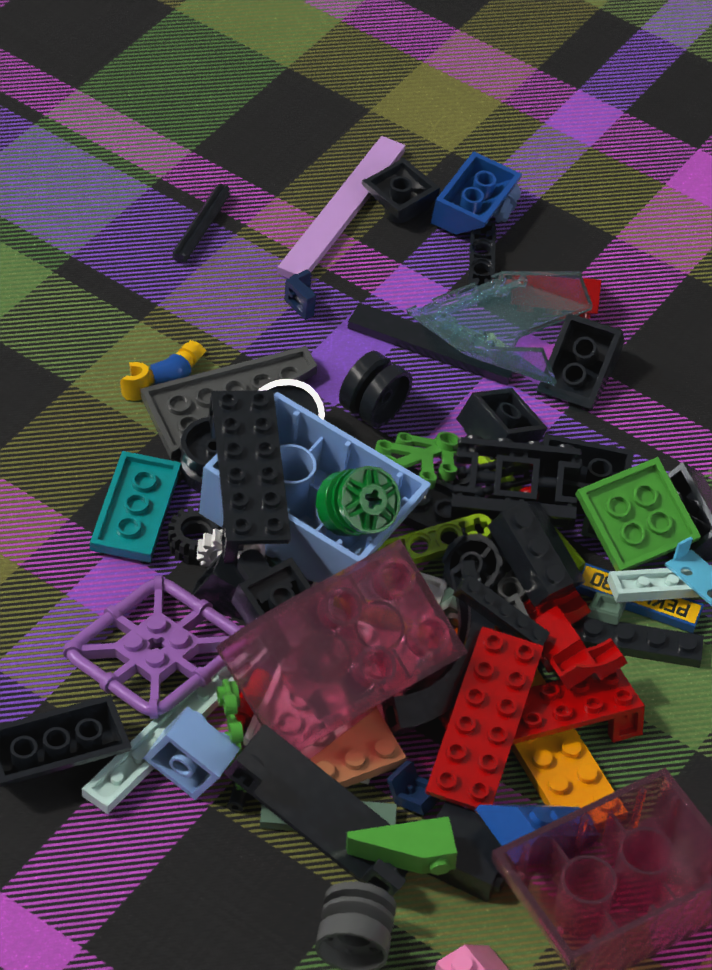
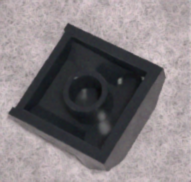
M404 157L371 177L362 180V185L385 208V217L394 223L407 222L428 210L439 196L440 191L439 186Z

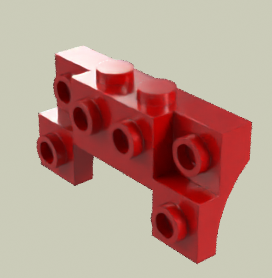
M576 588L535 608L530 599L523 602L529 617L550 632L543 645V654L540 661L548 673L553 670L556 672L567 690L581 683L594 673H596L601 681L628 663L611 638L596 646L586 648L572 627V624L581 620L591 610Z

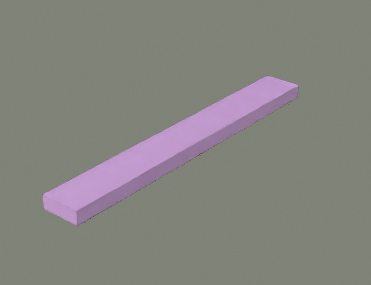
M381 136L279 264L277 274L290 278L292 275L306 269L312 272L370 198L371 194L362 185V180L396 163L405 153L406 145Z

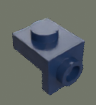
M406 760L387 778L394 802L398 806L425 815L441 800L425 793L429 780L418 776L414 763Z

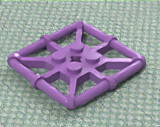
M158 575L141 585L115 606H108L101 617L64 645L63 655L74 666L98 682L100 689L106 693L112 692L136 711L150 716V719H159V715H163L173 709L200 686L205 687L211 682V677L250 646V635L240 626L213 609V605L207 600L198 599L175 582L163 578V575ZM164 591L193 611L178 623L163 614ZM154 592V613L138 626L123 616ZM207 619L230 636L198 638L189 631ZM111 624L126 634L116 643L85 645ZM155 645H162V646H163L162 649L154 648V649L151 650V647H153V646H155ZM223 651L203 668H197L188 662L200 652ZM117 658L124 665L114 673H106L88 659ZM178 670L189 678L160 701L161 682ZM136 673L151 682L149 702L124 686L123 683Z

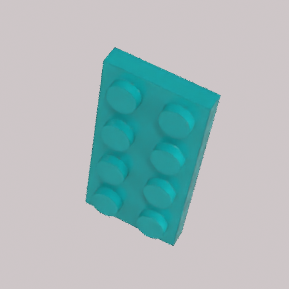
M122 451L90 540V551L151 563L181 472V462Z

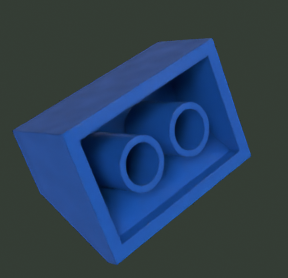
M473 151L437 197L431 223L455 235L485 227L521 179L522 174Z
M479 805L475 809L512 861L574 860L598 833L591 823L589 814L580 807L555 805Z

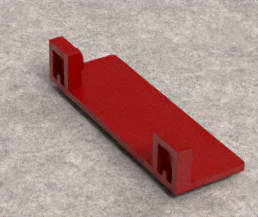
M487 627L481 628L425 790L427 795L470 808L471 811L477 814L478 812L475 809L479 805H493L544 648L543 645Z
M618 669L615 673L610 674L601 681L596 673H594L569 690H567L561 680L533 686L529 691L512 745L608 720V736L612 742L643 735L645 705L621 669ZM453 708L438 717L445 730L447 729Z

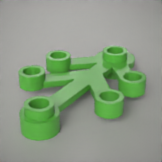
M400 432L397 434L395 443L388 440H378L376 443V451L404 468L421 463L419 477L431 483L430 489L435 487L437 475L444 481L455 480L458 468L454 465V456H457L459 437L453 433L440 432L436 438L430 439ZM392 453L406 456L396 459L392 456ZM440 456L442 463L436 475L434 473L433 458Z
M228 678L222 679V686H217L216 689L218 704L224 707V713L227 718L228 732L223 733L230 737L231 743L241 748L240 742L244 741L241 721L239 722L235 717V714L238 713L237 707H240L237 681H229ZM242 748L238 751L234 759L228 765V768L242 752ZM235 783L236 790L243 789Z

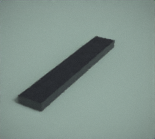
M362 303L358 304L348 320V329L505 385L509 384L519 364V359Z

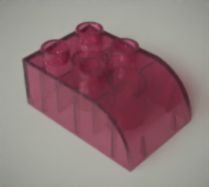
M400 539L283 602L238 630L216 647L260 725L270 727L300 752L382 706L394 696H399L436 675L468 653Z
M666 768L654 772L492 851L494 866L568 970H626L712 925V827Z

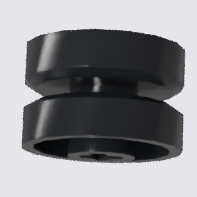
M373 350L363 355L349 370L339 391V402L341 406L350 412L359 414L361 419L372 427H382L395 417L407 400L412 388V375L401 366L392 365L389 358Z
M209 417L192 422L184 430L181 438L180 462L182 478L189 487L200 493L203 467L217 454L216 440L211 439Z

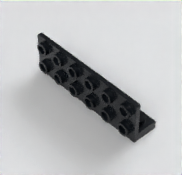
M272 390L211 391L209 424L211 439L216 440L223 509L221 534L223 564H236L238 551H243L246 544H289L291 540L274 392Z
M263 725L224 774L357 881L373 884L386 890L391 896L395 895L405 883L406 879L404 877L409 871L396 868L390 863L383 862L381 859L374 862L348 855L346 850L348 831L382 827L391 824L270 727Z

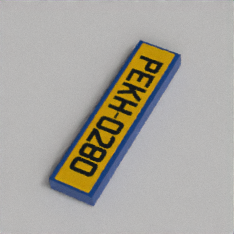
M586 563L581 573L586 582L575 587L579 594L594 598L596 592L613 596L607 582L610 571ZM688 598L626 602L625 610L694 633L704 604Z

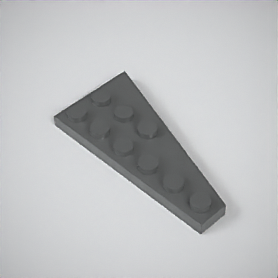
M307 346L141 388L140 396L170 459L173 460L181 455V438L184 430L192 422L209 417L211 391L259 390L271 382L282 379L304 382L317 374V364Z

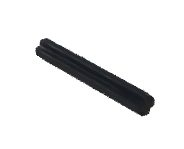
M223 184L216 185L173 250V259L175 261L185 263L230 196V188Z

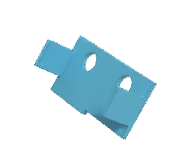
M689 537L677 544L673 559L666 562L665 566L712 606V598L707 595L708 592H712V567L692 549L689 550L693 540L692 537ZM688 569L692 572V575H684L681 570Z

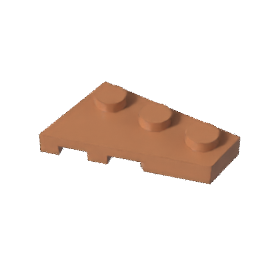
M376 708L310 760L346 788L399 768L406 761L407 757L380 711Z

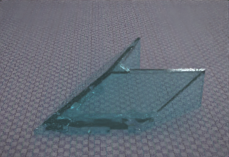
M501 271L492 275L493 279L478 286L473 282L433 298V302L425 305L423 308H417L415 305L406 309L407 314L462 354L555 386L557 381L544 348L515 346L519 338L564 321L567 313L577 316L590 311L593 305L580 271Z

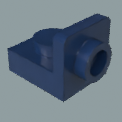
M308 269L286 279L284 300L304 320L314 316L316 295L310 288L312 273Z

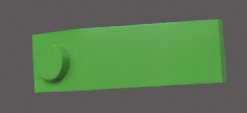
M449 816L347 832L346 850L348 855L374 862L381 859L383 862L390 863L396 868L418 874L431 873L441 875L456 868L457 850Z

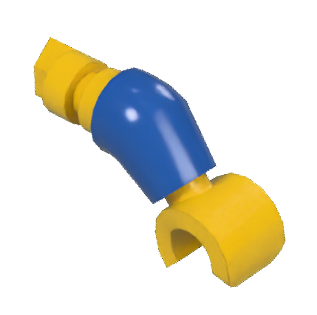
M190 340L176 354L151 364L150 369L146 364L129 362L131 376L126 375L120 380L122 396L130 401L141 400V388L151 386L150 384L157 385L189 376L193 365L203 356L206 349L200 343Z

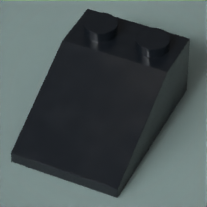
M567 313L537 388V393L592 411L616 366L624 346L623 331Z

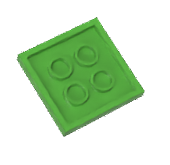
M658 457L580 488L575 493L615 571L630 570L675 551L677 544L689 537L693 538L692 543L697 542L701 537Z

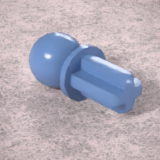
M517 184L494 213L493 217L496 218L495 221L497 223H500V221L506 222L511 211L516 208L517 201L521 196V190Z

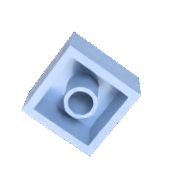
M187 706L164 729L143 759L196 800L221 777L241 748L231 743L230 737L227 734L219 732L209 724L201 713L193 711Z

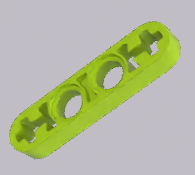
M479 513L386 540L375 552L376 559L402 567H409L443 557L448 547L440 539L443 533L451 531L459 537L463 535L461 528L465 527L467 535L478 534L477 531H474V525L480 524L484 528L482 535L491 539L493 535L487 526L492 521L485 514ZM417 540H423L428 544V549L423 553H415L411 550V545ZM402 545H405L408 557H404ZM391 550L392 554H394V560L388 561V558L385 557V551Z

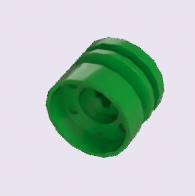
M364 466L331 473L324 479L317 491L316 508L319 519L326 529L339 536L351 537L374 534L386 530L394 523L400 511L401 497L398 485L389 473L379 467Z

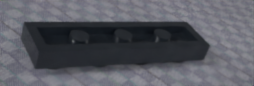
M587 616L581 618L576 625V632L586 648L596 646L611 638L624 656L700 668L704 635L624 622L613 625Z

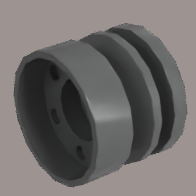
M342 882L331 886L326 890L321 914L322 921L319 925L315 945L318 957L327 964L341 970H378L383 967L389 955L390 933L393 929L397 908L394 897L382 888L363 882Z

